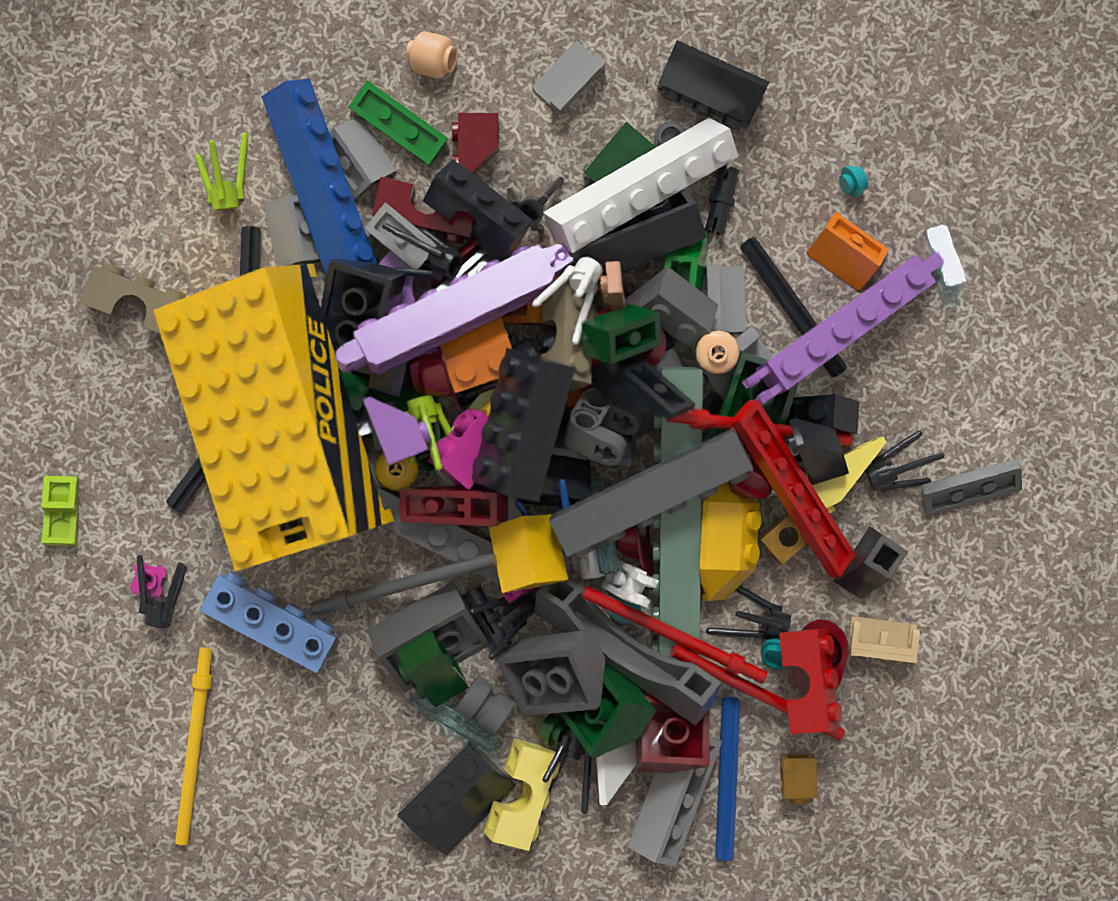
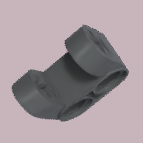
M596 387L588 388L583 392L571 412L564 436V444L571 451L580 453L606 466H616L627 451V444L622 436L604 428V426L621 434L633 435L638 431L644 420V412L615 404Z

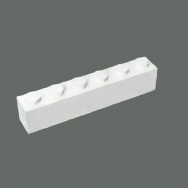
M707 118L543 212L553 240L558 244L564 243L568 250L574 253L736 159L738 153L729 127L711 118Z

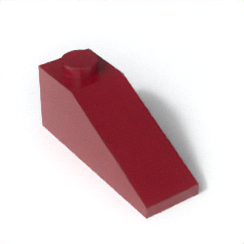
M457 485L403 487L399 489L400 522L498 526L508 519V495L501 494L485 485H473L470 490Z

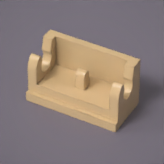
M851 616L848 635L849 654L917 663L920 630L917 629L916 624Z

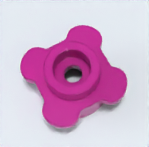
M144 562L145 578L149 576L152 579L150 583L146 582L147 593L151 597L160 596L163 593L161 586L167 571L161 565L157 567L148 566ZM136 564L134 567L136 572L135 580L130 584L132 592L139 594Z

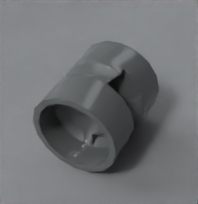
M478 675L462 696L454 711L468 721L475 718L477 720V727L492 737L505 721L516 701L502 691L495 694L493 692V685Z

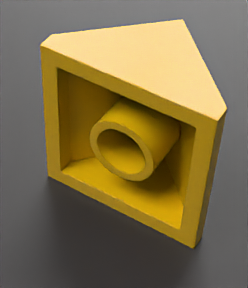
M551 515L521 516L503 522L498 526L489 527L493 552L497 560V571L502 594L568 581L562 547L549 522Z

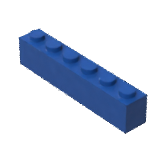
M310 78L285 81L261 97L326 276L331 259L377 263Z

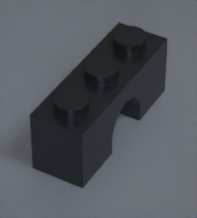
M452 159L435 174L423 199L425 204L447 221H450L460 211H465L473 216L480 229L476 243L500 262L504 261L520 245L533 221L455 159Z

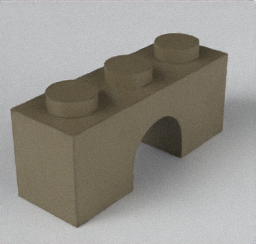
M107 263L104 269L93 266L80 303L107 314L118 316L122 304L127 299L139 297L146 306V317L142 327L159 334L160 331L153 310L183 299L187 295L170 287L167 288L166 293L154 289L156 282L139 275L136 276L135 281L123 277L125 270Z
M567 280L542 303V323L557 327V335L552 348L548 352L541 354V356L575 368L569 390L570 393L591 384L592 357L583 355L582 334L578 344L574 345L572 343L586 293H583L580 298L576 297V291L572 289L570 281ZM593 300L586 320L593 318Z

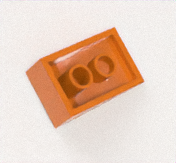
M501 317L441 345L454 392L458 393L499 378V365L505 356L506 348L512 349Z

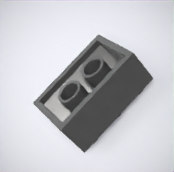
M453 581L367 629L377 658L404 693L414 687L413 681L407 683L398 669V665L402 662L397 650L426 632L432 630L457 663L490 645L482 628H479L475 616L469 613L470 607Z
M592 629L520 638L496 658L522 716L597 709L601 705L605 656Z

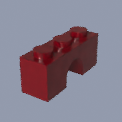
M380 177L372 213L373 217L386 202L421 232L428 230L430 233L444 234L443 240L457 244H463L464 239H472L475 219L469 213L460 211L450 221H447L437 212L430 214L421 213L413 205L414 184Z

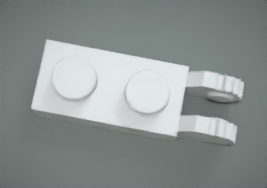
M613 556L601 587L625 601L648 608L650 600L641 594L645 586L656 588L658 580L646 575L647 572Z

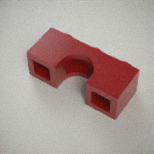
M828 628L779 633L783 667L798 666L804 669L810 678V689L804 697L787 700L790 734L829 732L840 728L842 708L836 700L835 689L838 687V674L836 669L833 668L831 657L834 654L835 647L833 637L829 635Z

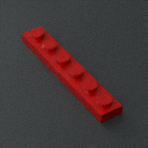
M748 401L730 423L829 577H840L856 556L855 552L759 401Z

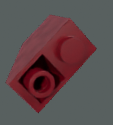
M458 113V122H452V142H458V155H452V159H455L474 175L499 151L498 113Z

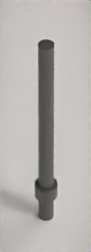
M489 553L360 590L336 592L331 598L311 603V610L314 615L333 610L338 612L352 609L355 604L497 566L496 556L494 553Z

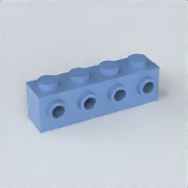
M229 572L228 576L225 574L217 576L199 611L315 673L321 670L339 636L333 632L335 627L320 618L313 622L304 617L306 611L292 603H288L286 607L274 601L276 598L275 594L261 587L257 591L245 585L247 580L234 572Z

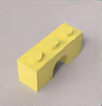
M513 739L504 770L512 778L523 781V792L512 803L505 804L493 801L484 829V833L492 842L529 851L532 841L536 840L539 833L538 821L541 812L546 809L550 795L548 790L552 779L557 776L560 767L559 762L549 781L546 783L542 781L556 753L551 748Z

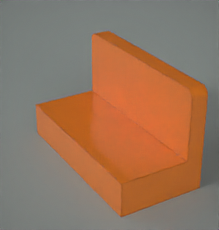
M835 212L808 249L807 255L856 290H861L880 267L890 249L838 212Z

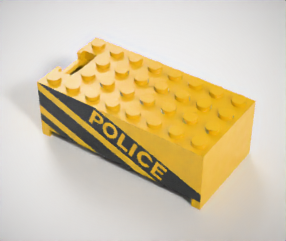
M314 264L264 267L153 310L235 571L346 538L394 521L391 509L384 510L340 368L337 366L338 362H336L335 352L312 279L317 277ZM302 518L303 525L282 531L280 524ZM303 530L306 531L308 538L286 544L284 536Z

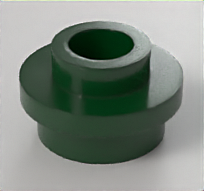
M549 714L544 719L539 730V737L544 739L546 745L552 746L556 742H561L566 728H568L563 717L560 714L556 716Z

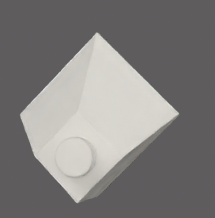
M637 739L596 758L600 805L608 804L637 764Z

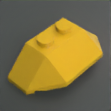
M728 481L717 486L718 491L703 499L699 571L703 587L702 595L705 601L726 600L756 570V563L760 555L758 546V529L761 526L760 503L757 499H744L734 494L728 485Z

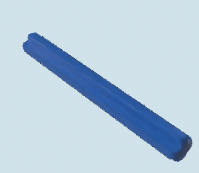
M733 696L722 698L720 741L722 743L719 758L715 855L718 860L730 861L734 858L740 699Z

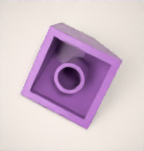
M370 397L363 400L389 465L429 450L427 442L432 441L425 421L418 423L416 417Z

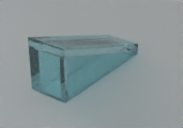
M946 224L927 229L926 234L932 255L939 252L945 261L943 265L937 268L942 289L967 282Z

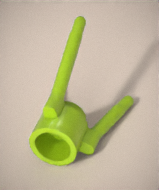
M247 132L242 134L236 187H233L232 181H222L214 140L209 141L215 183L211 184L201 155H195L207 192L208 203H212V210L214 211L239 208L238 200L244 199L243 183L249 136Z
M431 395L407 401L409 411L405 413L416 417L418 423L425 421L432 438V441L428 442L435 469L440 471L442 465L431 424L437 422L435 416L446 436L452 431L443 414L441 404L435 403L434 397ZM415 456L409 458L410 463H414L416 460Z

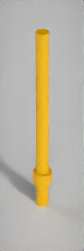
M207 647L199 648L197 671L192 676L191 687L194 688L175 838V844L188 845L207 691L212 686L213 675L210 674L213 649Z

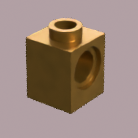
M786 513L758 537L761 545L781 565L786 563L807 544L806 539L789 513ZM785 527L791 528L795 534L793 543L788 546L782 545L779 540V533Z
M813 753L780 754L781 795L784 799H789V803L806 804L809 803V798H818L817 761Z

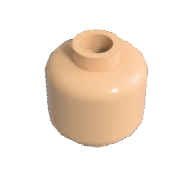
M423 31L416 36L415 40H411L408 43L406 58L410 60V66L415 73L441 79L447 73L453 72L458 59V51L449 37Z
M711 331L709 334L704 335L697 342L695 349L696 361L699 366L706 372L715 375L725 374L732 370L737 364L740 355L739 345L735 338L723 331ZM718 346H721L724 352L719 351ZM715 348V351H716V352H715V354L712 356V353H711V352H712V349ZM718 354L723 355L721 359H715Z

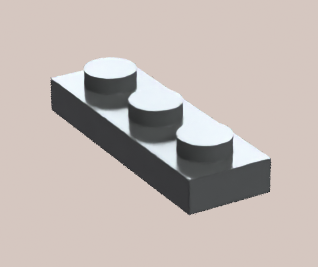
M1017 459L921 485L922 505L926 516L1021 491V466Z

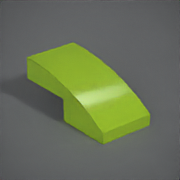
M44 476L41 508L44 510L41 543L44 546L77 547L79 478L77 476Z

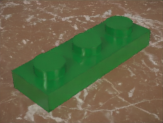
M368 80L348 106L352 112L429 167L449 140L448 137Z

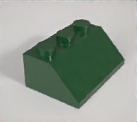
M739 351V359L734 367L719 416L735 417L748 401L755 400L760 393L769 389L763 379H760L759 383L747 389L742 383L756 373V368L766 362L767 359ZM799 382L761 405L772 423L786 424ZM714 429L712 438L728 430Z
M605 663L601 705L597 709L559 713L590 757L598 758L638 739L656 710L634 682Z

